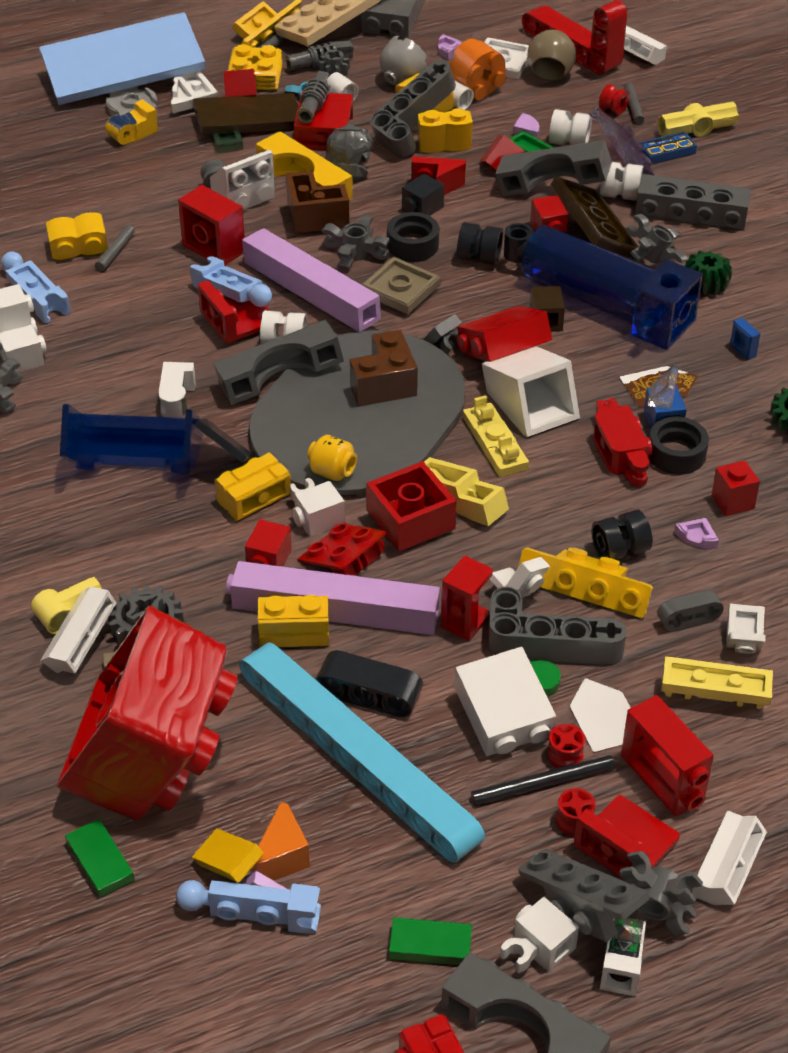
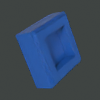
M741 317L733 322L730 345L747 360H750L757 356L760 333Z

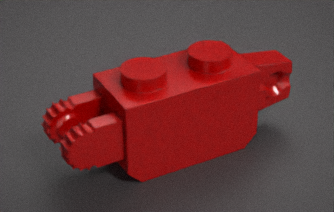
M614 398L596 401L595 426L592 439L608 471L616 475L624 474L630 485L641 488V486L647 483L646 470L649 469L650 465L648 458L652 455V444L649 437L644 436L640 420L637 416L634 417L629 405L619 406Z

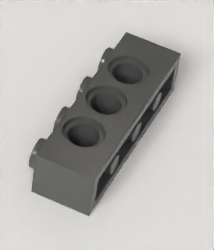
M642 174L637 194L635 215L643 214L646 217L744 230L751 188Z

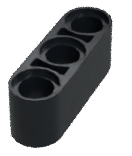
M337 650L327 654L315 678L316 681L340 701L397 717H407L411 714L423 687L421 677L411 670Z

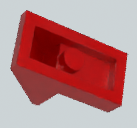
M413 156L411 162V181L426 174L444 184V195L465 186L466 160Z

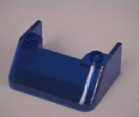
M63 404L60 456L69 462L76 463V469L94 470L95 465L164 467L171 468V473L190 474V468L197 467L203 432L196 428L194 424L201 418L190 409H186L185 418L82 414L71 405Z

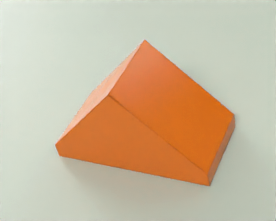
M280 802L258 845L264 852L263 856L251 868V873L257 871L273 881L310 867L309 844L289 805Z

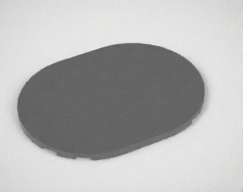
M369 330L337 335L344 362L318 372L306 368L286 369L257 402L250 419V441L253 453L256 458H259L270 452L278 460V463H281L289 471L291 484L294 483L300 490L306 489L305 479L310 478L315 486L330 481L340 495L355 494L356 498L366 496L367 482L432 457L456 426L462 415L465 404L464 379L457 365L445 352L427 341L403 334L418 367L417 396L358 407L350 388V359L372 355V334L384 333L386 331ZM324 435H331L350 442L354 448V453L357 454V464L353 473L340 481H333L313 473L310 468V460L307 458L308 448L311 443L317 442Z

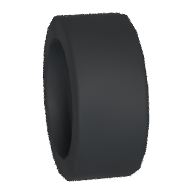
M408 212L399 214L388 222L387 237L389 242L387 248L391 254L403 260L418 261L427 259L438 250L440 227L434 218L423 213ZM406 234H419L425 237L418 239H407L401 236Z
M668 417L656 422L650 429L649 439L652 444V455L649 456V459L658 469L673 474H686L698 470L705 463L709 435L706 429L698 422L684 417ZM682 440L690 443L694 448L686 451H677L665 447L662 442Z

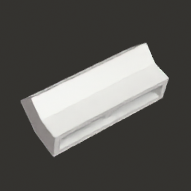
M626 26L625 36L627 37H625L624 50L654 65L665 60L667 45Z
M90 586L80 593L40 662L56 673L62 671L76 673L116 605V601L108 590Z
M727 810L697 875L703 881V885L692 889V894L696 898L712 905H735L767 833L756 815L741 816Z

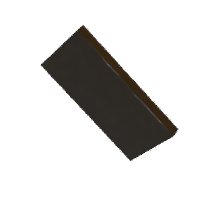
M294 93L193 99V109L202 135L294 129L299 106Z
M561 177L553 179L550 185L594 247L637 260L630 252L639 246L627 233L625 227L597 189L580 185Z

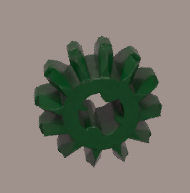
M699 250L697 254H690L683 267L685 287L693 288V293L703 292L704 296L706 293L717 295L718 291H725L733 272L731 271L730 259L722 257V253L714 254L711 250L708 253Z

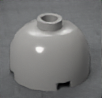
M394 36L381 52L379 61L385 80L392 85H398L413 75L421 73L428 67L425 62L427 58L425 52L419 45L408 38L402 41L398 39L399 36Z

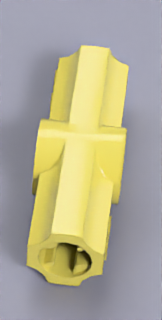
M734 102L706 107L699 103H693L687 106L684 111L661 115V117H658L657 125L661 137L685 132L686 134L693 133L697 137H703L709 134L712 129L738 123L739 115Z

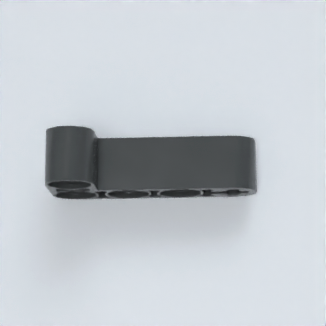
M439 60L430 64L371 116L370 124L377 141L394 155L408 157L413 154L416 144L410 128L418 122V114L432 110L454 91L456 83L448 62Z
M500 587L492 593L488 648L492 655L523 647L528 659L531 661L544 660L563 663L615 665L623 659L627 630L622 622L610 618L522 613V596L518 590L512 587Z

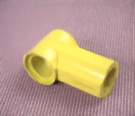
M92 577L61 592H57L54 589H46L33 598L31 609L47 631L51 634H56L80 593L90 586L102 588L97 579Z

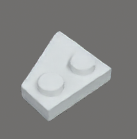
M201 71L174 77L173 99L171 100L172 112L177 113L193 108L194 98L218 97L217 90Z

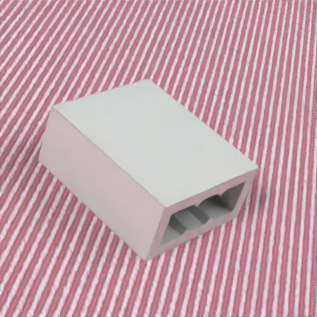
M523 647L455 667V690L486 757L496 753L506 754L517 746L530 742L540 743L549 738L551 730L555 727L556 714Z

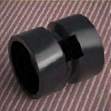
M463 222L458 237L457 258L473 261L476 257H479L481 262L497 265L503 245V228L486 226L485 229H481L479 224Z
M639 509L620 514L617 519L609 517L595 521L592 524V541L600 558L608 557L618 560L625 558L627 553L635 555L649 551L652 547L653 538L650 524L644 513Z

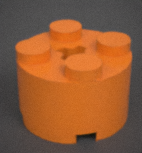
M475 38L465 40L455 49L453 53L456 56L453 62L449 61L454 80L472 89L474 93L473 98L482 100L496 88L504 85L506 81V75L504 74L506 63L501 53L485 42Z

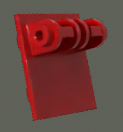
M341 523L331 528L330 533L323 539L311 544L307 551L297 560L298 562L331 568L335 574L355 576L356 573H360L363 570V567H367L372 561L383 554L385 544L381 538L387 533L383 530Z

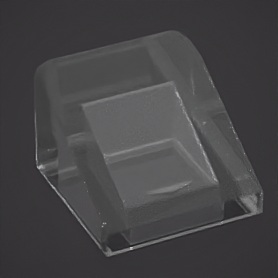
M672 365L653 383L648 399L649 406L665 409L672 407L676 390L678 365Z

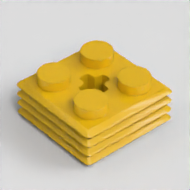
M246 44L238 45L232 49L227 71L254 68L257 90H277L282 69V50L272 45H265L261 48H251Z

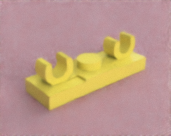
M486 396L474 398V407L463 410V419L499 478L529 470L528 459L493 404L487 403Z
M665 656L661 691L665 692L666 697H671L672 693L685 694V699L688 700L692 696H697L698 698L728 702L737 701V706L740 707L743 706V702L757 704V709H762L764 705L770 706L773 670Z

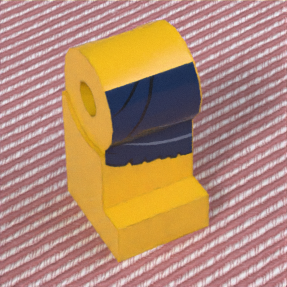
M143 99L134 103V110L123 115H113L107 121L106 133L118 143L127 145L158 132L156 109Z

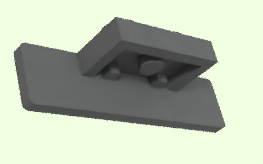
M547 849L533 854L526 863L518 868L521 877L544 887L548 900L577 924L582 933L590 934L605 942L618 933L613 917L618 920H624L650 899L648 892L642 888Z

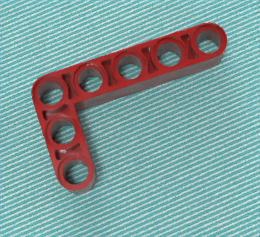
M614 0L594 11L592 31L546 5H542L522 15V26L533 37L545 30H558L567 34L575 45V61L596 74H603L622 64L627 9L620 0Z

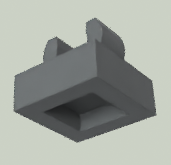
M454 314L436 325L423 340L434 346L439 344L440 350L448 354L453 349L449 341H452L456 348L458 347L457 336L459 334L455 330L462 322Z

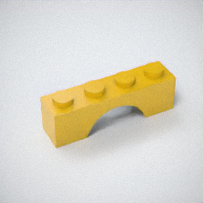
M281 131L256 143L257 154L267 150L273 152L274 177L283 176L288 173L313 171L317 187L345 184L349 200L353 198L352 175Z

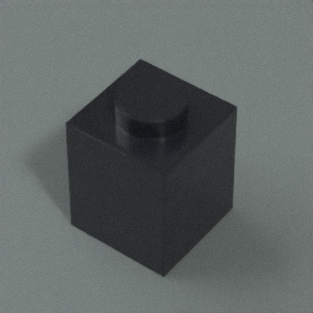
M426 174L421 175L402 187V210L406 213L417 212L431 216L444 207V184Z

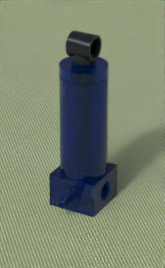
M523 223L510 224L505 228L504 257L506 260L513 263H521L522 272L527 277L549 286H560L561 291L632 320L631 335L668 350L696 321L703 273L668 259L657 269H653L547 225L540 226L534 233L530 226Z

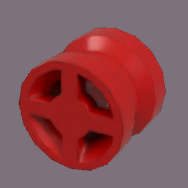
M611 84L606 85L600 94L599 108L603 110L610 109L613 114L621 115L628 105L629 92L624 89L617 90Z
M561 724L551 730L547 758L553 767L561 768L583 762L586 736L579 727L572 724Z
M571 788L561 793L558 799V811L556 814V824L559 830L566 835L575 837L577 817L586 808L595 813L596 802L593 795L581 788Z

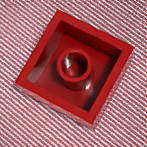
M200 185L178 199L182 246L205 259L210 256L224 261V266L244 254L242 239L245 238L243 206L204 185Z
M424 461L366 483V511L379 528L386 531V537L398 552L456 529L457 501Z

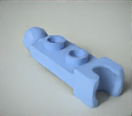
M14 251L3 255L1 266L6 272L7 280L12 286L19 284L24 295H30L35 313L44 323H50L51 320L48 314L52 311H59L63 315H69L70 303L67 294L59 286H55L31 260L24 263L21 255Z
M210 256L207 258L208 263H210L209 265L199 266L194 264L190 266L191 279L195 288H198V283L209 280L216 290L219 289L224 296L237 302H247L250 300L257 307L267 306L272 299L270 288L262 284L261 280L224 266V261Z
M188 880L180 884L176 892L178 904L186 911H197L204 905L210 906L211 916H218L224 920L243 919L258 921L264 925L285 924L288 925L289 932L315 934L321 911V905L318 903L320 888L311 885L293 883L290 890L211 880L210 888L207 890L201 882Z

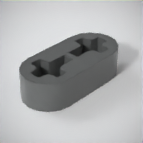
M704 590L665 601L659 606L657 616L663 627L667 631L672 632L713 622L721 616L724 606L714 591Z

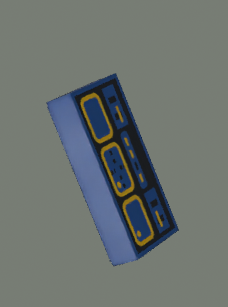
M680 132L639 142L637 151L649 164H654L696 153L697 145L685 132Z

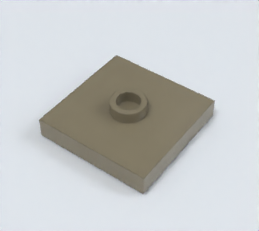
M393 257L368 278L362 286L378 294L381 303L409 314L440 286L441 277Z

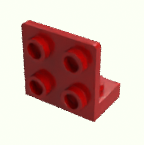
M209 280L198 283L200 312L226 344L260 332L263 311H270L267 306L257 307L250 300L247 302H237L229 297L224 298L222 292L219 289L216 290Z
M617 795L598 816L586 808L577 817L574 846L621 877L619 872L622 868L634 867L633 863L627 858L628 853L644 852L648 856L652 868L679 841L680 834L622 795Z

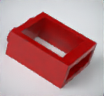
M658 695L628 709L621 757L675 817L687 810L694 811L699 808L706 799L714 754Z

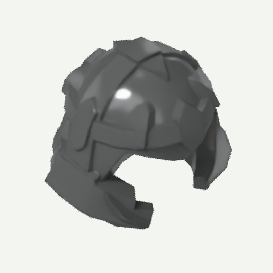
M346 124V126L334 129L327 139L328 148L325 159L352 175V180L367 176L369 173L368 169L358 163L360 160L364 162L369 160L370 149L373 147V140L368 130L355 126V124Z

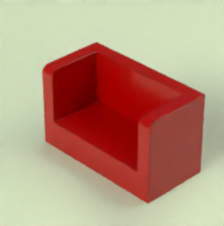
M464 555L442 580L441 628L470 642L488 621L490 611L479 606L478 602L479 591L493 576V569Z

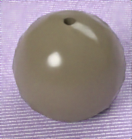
M545 30L531 40L527 49L529 68L537 77L548 81L558 80L566 76L572 70L576 60L574 43L567 34L558 30Z

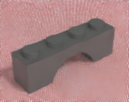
M605 140L502 156L495 175L504 197L529 193L541 182L561 176L573 177L578 180L580 185L603 182L607 180L612 161Z
M323 320L213 364L220 387L230 404L233 405L259 395L263 383L280 371L291 368H306L318 372L344 362L338 336L327 321Z
M469 952L442 987L441 1009L475 1030L493 1021L509 1020L521 1023L532 1029L542 1040L547 1053L609 1052L611 1036L606 1034L598 1024L584 1021L571 1013L561 1002L549 1000L534 991L533 987L526 981L514 979L501 971L494 962L487 958H479Z

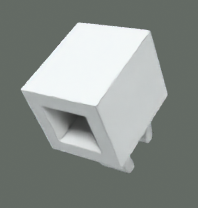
M306 478V489L304 490L298 489L294 483L290 484V496L295 501V508H292L293 519L298 527L302 526L309 537L331 530V528L338 524L345 523L344 500L330 481L315 486L312 479Z
M543 897L533 906L527 905L518 913L515 919V936L502 944L500 957L504 960L511 953L520 954L522 957L518 958L515 970L518 973L525 971L533 959L546 971L550 972L576 949L579 926Z

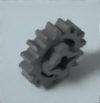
M145 584L142 591L131 587L130 595L122 592L119 593L120 602L116 601V605L108 617L110 634L117 637L118 644L123 642L149 605L172 616L174 619L184 622L181 600L174 598V592L169 591L163 594L162 586H158L155 591H152L149 584Z

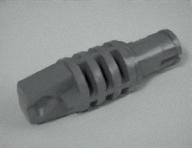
M350 40L328 42V44L315 45V47L311 46L304 52L286 55V65L289 71L306 67L318 69L321 56H325L327 51L340 50L343 52L344 58L350 59L353 58L354 46Z
M319 70L315 78L308 81L300 98L301 107L297 112V118L301 122L310 123L315 112L322 108L331 89V85L327 84L328 72Z

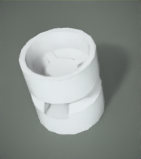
M555 109L550 124L549 143L564 146L566 142H569L570 145L589 142L592 115L577 112L574 116H571L570 111Z
M612 162L607 180L601 182L600 195L602 197L615 198L619 194L625 200L637 201L643 166L628 164L626 167H622L621 163Z
M263 311L260 345L279 338V326H284L283 336L307 327L306 313L289 312L287 316H283L279 311Z

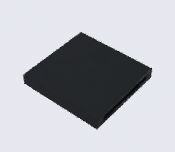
M207 418L198 419L194 424L196 428L242 463L249 461L254 456L253 453Z

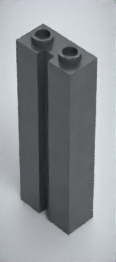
M382 0L361 13V32L381 34L382 30H389V36L409 38L426 0Z

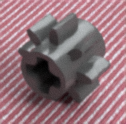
M329 50L325 53V56H321L319 70L328 72V77L336 72L343 76L348 75L350 59L344 58L342 51Z

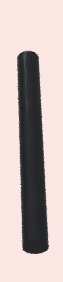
M609 754L471 791L472 802L477 806L614 769L615 763L613 757Z

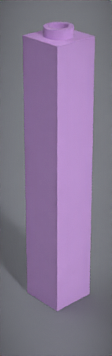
M264 228L242 239L245 264L354 330L361 332L381 320L380 296Z
M238 561L234 574H229L226 584V593L231 595L232 609L258 612V597L328 596L329 622L427 635L435 634L440 607V587L242 561Z

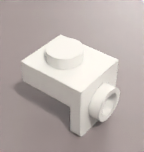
M542 557L522 562L516 572L512 568L493 572L490 580L497 589L500 587H512L518 590L522 597H525L535 592L543 584V576L550 565Z
M729 604L726 647L735 648V652L741 654L756 653V650L763 648L766 635H763L765 607Z

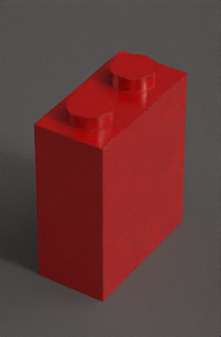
M516 306L457 326L459 334L457 336V344L463 355L489 362L553 340L547 311L523 306Z

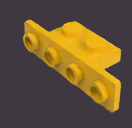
M295 0L278 14L262 1L238 19L232 29L244 39L242 44L249 45L251 48H257L259 43H264L271 38L275 32V25L282 22L285 17L293 15L300 10L299 8L303 0Z
M527 547L522 550L518 567L522 562L542 557L550 565L543 576L544 582L540 586L541 588L639 618H643L646 615L653 587L650 584L627 578L628 568L620 566L619 561L608 557L596 559L587 556L588 553L585 550L572 547L568 548V550L564 549L557 556Z

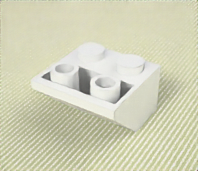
M267 150L222 167L210 177L211 190L243 206V210L275 198L273 152Z

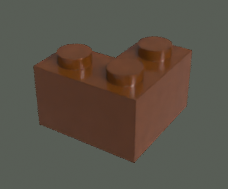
M313 171L286 174L287 204L295 233L323 230L326 224H334L339 229L350 224L349 198L345 184L317 187Z
M395 330L372 334V355L350 359V388L358 407L417 396L418 367L402 331Z

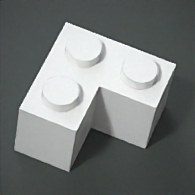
M19 284L0 289V356L3 362L10 358L20 363V367L15 369V371L22 372L44 366L43 353L47 352L43 336L38 335L34 318L30 317V312L34 311L32 299L29 294L24 295Z

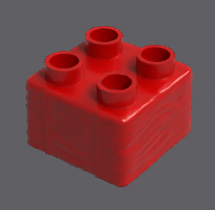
M149 605L99 674L56 787L82 797L93 804L130 817L133 820L143 818L153 805L171 811L183 792L189 772L198 776L204 772L219 741V733L204 726L208 712L216 716L223 712L237 683L238 676L223 669L227 654L225 644Z

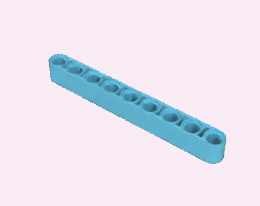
M268 642L239 661L240 671L252 687L449 862H458L485 840V832L475 817L275 644Z

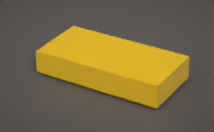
M216 828L194 853L192 858L199 866L239 883L263 856L264 852L257 844Z

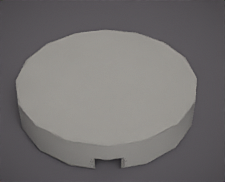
M135 86L111 92L110 97L106 99V107L111 116L123 115L134 110V103L143 99L157 110V97L151 89L144 87V90Z

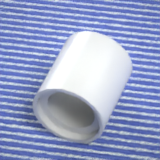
M338 72L331 74L327 79V84L331 85L330 93L353 94V101L356 99L359 89L354 82Z
M455 81L456 87L453 91L454 107L465 110L473 101V90Z

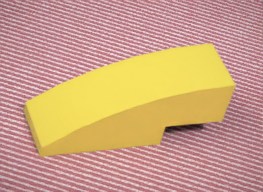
M431 457L424 461L456 499V513L472 521L490 526L509 510L504 487L479 481L477 470Z

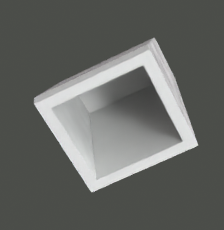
M534 346L491 362L482 363L487 393L525 437L580 418L571 360Z

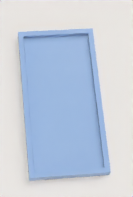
M185 12L39 47L58 105L206 69L204 57Z

